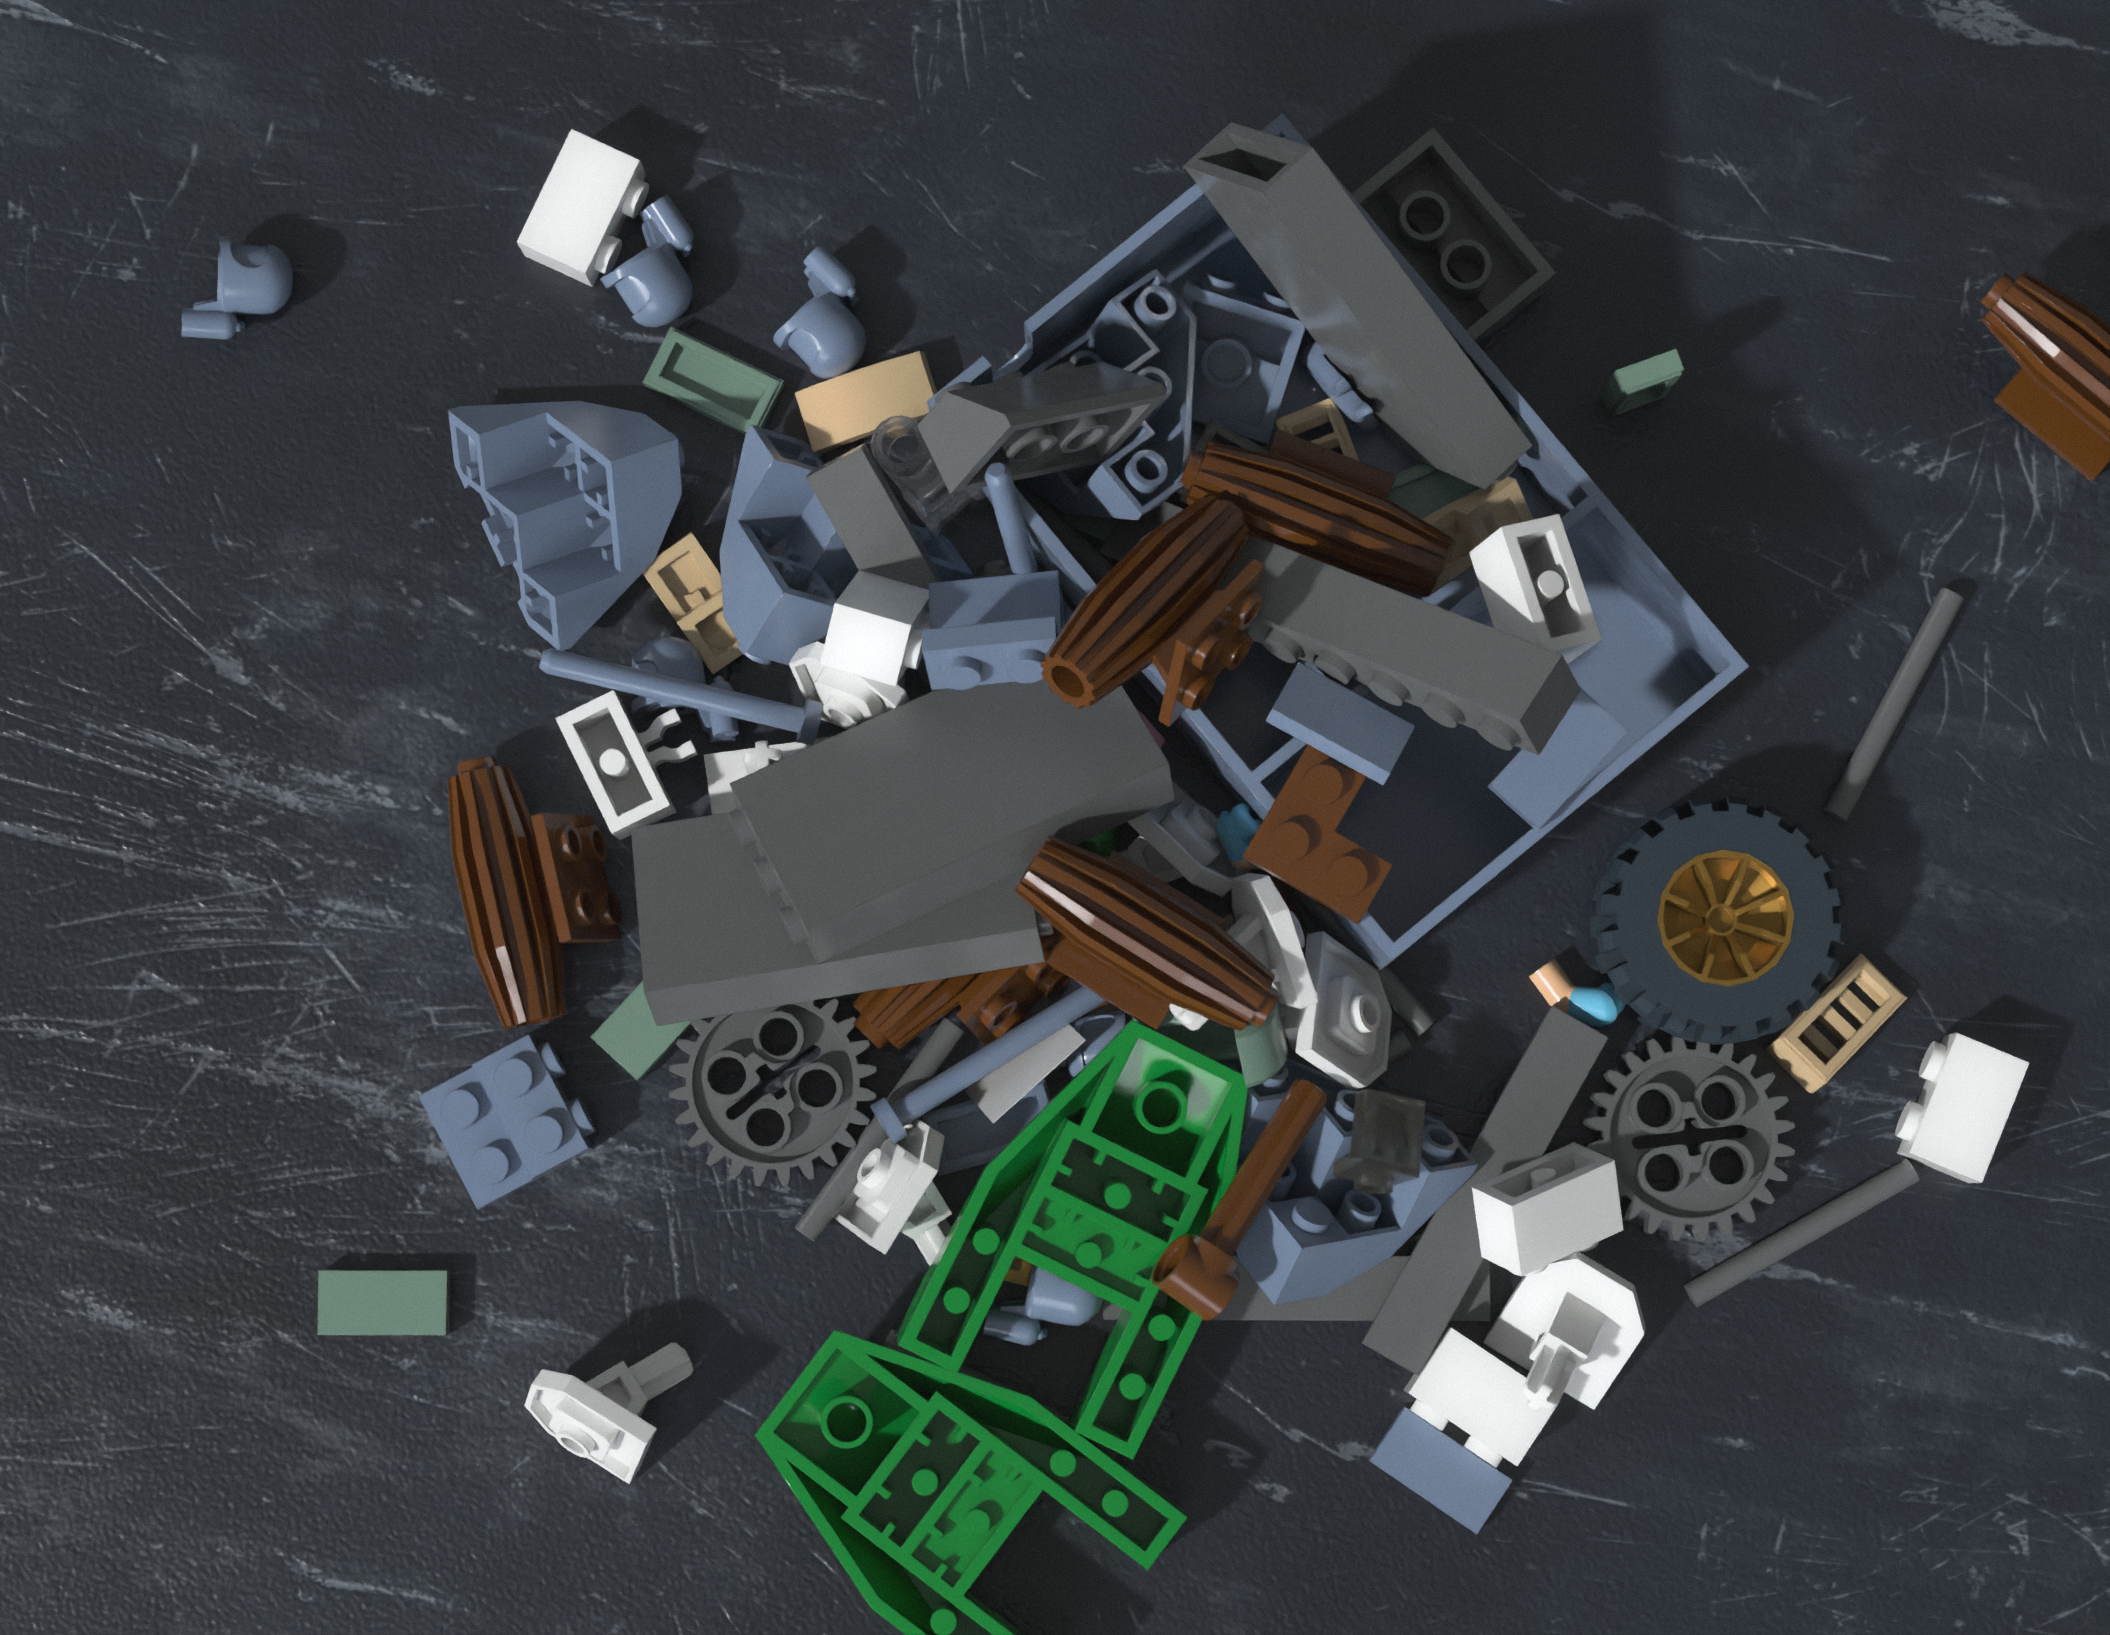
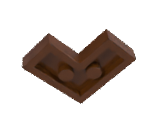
M1307 745L1242 858L1358 925L1393 865L1335 832L1367 776Z

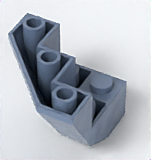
M1154 269L1113 297L1086 334L1025 375L1031 376L1045 373L1050 368L1065 362H1073L1076 367L1105 362L1162 383L1168 394L1105 462L1016 480L1065 514L1139 520L1185 485L1180 480L1190 456L1197 317L1157 269Z
M1287 1058L1275 1076L1262 1084L1248 1088L1236 1174L1295 1080L1299 1078L1307 1080L1322 1089L1327 1096V1103L1236 1249L1241 1264L1274 1305L1325 1296L1389 1259L1474 1174L1478 1163L1462 1146L1457 1136L1442 1121L1365 1089H1348L1326 1073ZM1240 1059L1221 1063L1243 1074Z

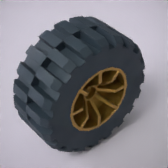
M1727 796L1722 800H1710L1709 797L1689 800L1683 805L1674 808L1670 807L1643 823L1629 834V837L1621 846L1614 850L1606 862L1607 869L1603 878L1597 881L1592 900L1596 901L1595 916L1590 918L1591 938L1597 939L1599 954L1594 957L1600 973L1607 972L1615 987L1613 991L1623 1005L1628 1004L1639 1014L1637 1020L1650 1029L1659 1028L1670 1033V1036L1671 1034L1674 1035L1672 1037L1684 1039L1685 1043L1701 1042L1709 1043L1710 1046L1757 1039L1793 1023L1792 1019L1801 1012L1808 1011L1821 997L1819 990L1823 984L1833 979L1840 962L1834 959L1837 947L1845 944L1847 925L1839 922V908L1846 906L1843 887L1834 888L1828 871L1835 869V866L1827 852L1818 855L1809 843L1813 835L1800 823L1792 827L1781 819L1782 811L1767 804L1759 808L1747 804V798Z

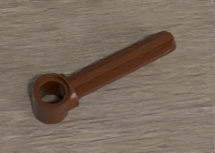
M1300 1078L1293 1082L1199 1236L1193 1234L1179 1236L1164 1250L1158 1259L1151 1276L1152 1284L1203 1320L1209 1321L1215 1318L1234 1296L1239 1285L1240 1273L1236 1270L1238 1267L1237 1262L1231 1257L1327 1103V1096L1322 1089Z

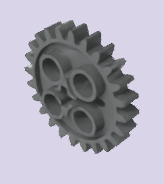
M834 998L821 1009L815 1006L817 1000L716 1016L710 1023L702 1019L690 1021L700 1036L696 1042L677 1040L676 1045L689 1054L690 1057L688 1063L670 1065L669 1071L686 1078V1086L669 1092V1098L688 1101L689 1109L681 1113L675 1121L679 1125L696 1123L699 1128L688 1142L691 1148L702 1146L707 1142L713 1146L706 1164L713 1167L727 1156L732 1159L729 1178L737 1180L747 1166L753 1167L755 1186H763L768 1177L769 1170H776L779 1181L785 1187L790 1186L792 1168L799 1166L803 1174L809 1180H813L816 1178L815 1159L821 1157L832 1167L839 1165L837 1156L832 1148L837 1142L851 1148L856 1146L854 1137L847 1129L851 1123L857 1125L869 1124L871 1120L857 1110L859 1102L877 1100L878 1094L862 1088L861 1079L878 1073V1069L876 1066L859 1064L857 1057L865 1053L872 1045L869 1040L851 1042L848 1038L856 1028L853 1024L856 1020L855 1017L840 1023L834 1020L840 1006V1002ZM776 1020H787L797 1030L796 1045L785 1055H772L763 1044L764 1031L770 1023ZM817 1045L820 1047L821 1053L817 1058L785 1079L783 1085L787 1093L784 1097L779 1099L774 1094H766L738 1118L730 1120L727 1117V1111L732 1106L748 1097L764 1084V1078L760 1074L764 1068L769 1067L773 1071L780 1072L798 1059L811 1046ZM724 1059H737L742 1063L746 1071L744 1085L734 1094L723 1095L715 1089L712 1083L714 1067ZM814 1071H826L833 1076L836 1082L835 1096L829 1104L823 1107H812L805 1102L802 1096L801 1086L803 1080ZM765 1109L777 1111L781 1115L785 1127L782 1138L771 1146L759 1145L753 1139L750 1132L753 1117Z
M1671 1034L1669 1051L1667 1053H1664L1655 1039L1645 1041L1647 1060L1642 1061L1630 1051L1622 1055L1623 1062L1628 1070L1625 1076L1613 1070H1606L1603 1076L1614 1090L1611 1095L1606 1093L1591 1094L1590 1099L1603 1108L1604 1111L1602 1117L1584 1119L1583 1125L1600 1131V1140L1590 1142L1584 1147L1615 1160L1619 1198L1624 1196L1628 1200L1621 1214L1623 1220L1629 1221L1641 1211L1646 1213L1644 1232L1647 1234H1653L1661 1223L1666 1221L1668 1222L1669 1239L1672 1241H1680L1686 1224H1689L1696 1241L1702 1242L1707 1241L1710 1222H1714L1717 1229L1723 1235L1728 1236L1733 1234V1224L1730 1215L1735 1213L1745 1222L1753 1223L1756 1217L1749 1202L1755 1199L1764 1204L1774 1203V1197L1764 1185L1767 1180L1787 1181L1788 1176L1774 1165L1776 1157L1792 1156L1795 1150L1787 1145L1778 1143V1134L1790 1131L1795 1128V1124L1786 1120H1776L1774 1111L1783 1107L1788 1102L1787 1096L1768 1098L1765 1090L1775 1079L1773 1073L1760 1075L1756 1078L1750 1074L1757 1058L1756 1055L1753 1053L1748 1054L1736 1063L1731 1060L1734 1043L1720 1045L1715 1053L1710 1052L1709 1043L1694 1042L1692 1049L1687 1050L1684 1039L1672 1037L1674 1035ZM1712 1083L1724 1086L1732 1099L1729 1113L1720 1120L1709 1117L1701 1104V1096L1705 1088ZM1648 1090L1660 1093L1666 1099L1668 1105V1115L1665 1121L1657 1127H1650L1643 1123L1637 1112V1102L1640 1096ZM1684 1119H1688L1691 1129L1695 1130L1741 1125L1745 1129V1134L1741 1138L1695 1143L1692 1148L1693 1155H1689L1686 1145L1636 1149L1632 1146V1140L1637 1136L1684 1130ZM1721 1147L1732 1150L1738 1156L1740 1162L1737 1177L1728 1184L1718 1182L1711 1175L1709 1169L1712 1154ZM1658 1154L1670 1158L1676 1168V1179L1673 1185L1662 1192L1653 1189L1645 1177V1167L1648 1161Z

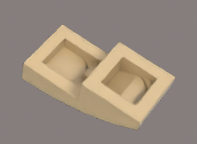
M918 351L826 380L795 392V396L813 452L826 453L874 433H890L921 421L929 412L927 400L934 396L937 390L925 353Z
M1507 477L1498 483L1491 484L1485 490L1482 488L1475 490L1422 519L1451 536V545L1447 559L1437 583L1429 596L1472 566L1473 563L1469 552L1500 527L1534 520L1516 479Z
M689 532L657 554L654 562L643 572V575L686 637L699 650L702 660L711 673L715 674L743 653L738 648V640L723 616L721 574L692 532Z

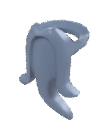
M1317 342L1306 345L1299 352L1298 358L1300 365L1306 367L1307 374L1313 377L1339 409L1361 428L1373 431L1379 427L1380 424L1373 416L1374 413L1371 407L1359 398L1351 389L1352 387L1346 379L1334 369L1332 362Z

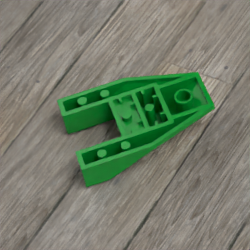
M1131 1019L984 1168L926 1272L895 1334L898 1345L957 1374L1015 1256L1123 1308L1069 1417V1421L1075 1432L1133 1460L1202 1321V1318L1153 1285L1151 1282L1152 1272L1164 1250L1176 1238L1187 1234L1199 1236L1236 1176L1248 1092L1244 1075Z
M836 1329L755 1434L870 1608L905 1635H1025L969 1592L968 1589L1043 1490L1147 1570L1187 1519V1514L1182 1508L1090 1439L1075 1432L1072 1426L1031 1396L961 1372L956 1374L938 1364Z

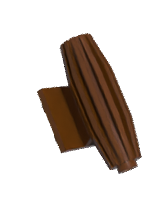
M2023 271L2015 280L2005 272L1980 301L1981 304L1989 309L1981 321L2021 368L1993 401L2091 482L2110 461V324L2092 309L2026 271Z
M1276 429L1267 453L1210 441L1205 446L1203 453L1191 449L1189 460L1180 480L1181 483L1185 484L1183 488L1188 489L1185 503L1191 505L1203 496L1205 498L1216 496L1218 500L1227 499L1236 504L1243 512L1249 529L1247 532L1248 536L1261 538L1396 591L1423 597L1431 594L1447 559L1451 545V536L1388 499L1397 477L1396 475L1279 429Z
M1203 496L1146 534L1081 600L1042 659L1040 667L1043 668L1041 674L1043 679L1048 682L1049 689L1053 693L1058 694L1061 697L1060 700L1066 704L1071 703L1074 707L1080 709L1084 706L1089 708L1153 662L1166 683L1158 720L1170 727L1187 708L1196 711L1208 698L1214 687L1215 678L1225 667L1233 671L1248 654L1253 643V637L1248 634L1250 623L1258 614L1264 597L1258 591L1265 565L1255 558L1223 591L1218 590L1249 540V536H1247L1249 529L1241 509L1227 499L1218 500L1216 496H1208L1207 498Z
M495 756L479 757L458 763L459 775L452 776L447 780L451 858L473 955L503 1029L519 1028L567 1015L563 943L611 942L621 939L617 925L621 921V906L616 892L612 887L608 886L603 864L607 858V845L601 829L594 824L593 816L540 813L531 816L509 765L497 766Z
M1048 835L1014 890L1015 893L1061 932L1046 957L1045 963L1154 1031L1158 1029L1170 1009V1003L1239 1032L1247 1026L1248 1022L1259 1028L1279 997V993L1271 989L1275 975L1220 927L1223 921L1222 917L1114 850L1111 851L1108 858H1105Z
M1054 927L1053 935L1041 936L1045 959L1060 936ZM1041 962L861 992L853 1003V1006L861 1015L853 1024L878 1049L881 1050L890 1041L899 1050L960 1005L961 1010L956 1014L957 1017L986 1046L1028 1020L1029 1015L1027 1013L1044 995L1047 998L1055 996L1069 983L1071 978L1047 963Z

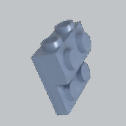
M1203 271L1200 281L1191 278L1187 279L1180 296L1197 317L1192 420L1268 444L1306 328L1279 293L1264 291L1261 301L1237 294L1238 281L1220 274Z
M528 1034L472 1064V1068L418 1096L477 1210L487 1207L594 1149L587 1136L595 1132L596 1128L579 1097L569 1102L558 1078L566 1075V1071L549 1041L539 1045L536 1037Z

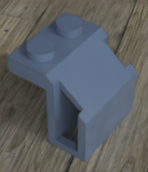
M1058 570L928 583L930 629L922 630V652L932 690L946 688L966 690L976 685L1006 682L1034 683L1043 679L1041 674L1043 668L1040 667L1041 661L1066 624V610Z

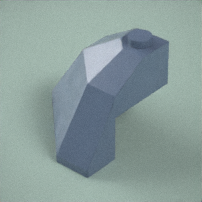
M583 401L459 406L448 410L454 466L464 488L472 487L481 494L491 516L484 519L481 524L501 568L513 564L518 574L521 599L518 601V604L528 626L557 650L564 651L571 648L654 562L682 496L680 468L684 465V453L678 438L644 413Z
M751 424L745 435L719 551L723 616L738 640V648L744 655L764 665L771 664L774 661L789 666V662L799 648L817 641L825 644L834 604L859 570L805 478L811 471L824 465L821 460L823 454L813 452L812 446L803 440ZM911 524L944 582L966 580L973 577V573L949 539L928 525L923 528Z

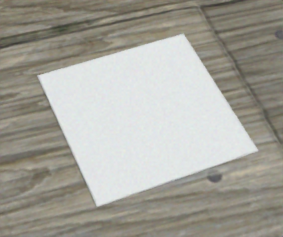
M1069 1024L978 1080L965 1092L994 1124L1086 1040Z

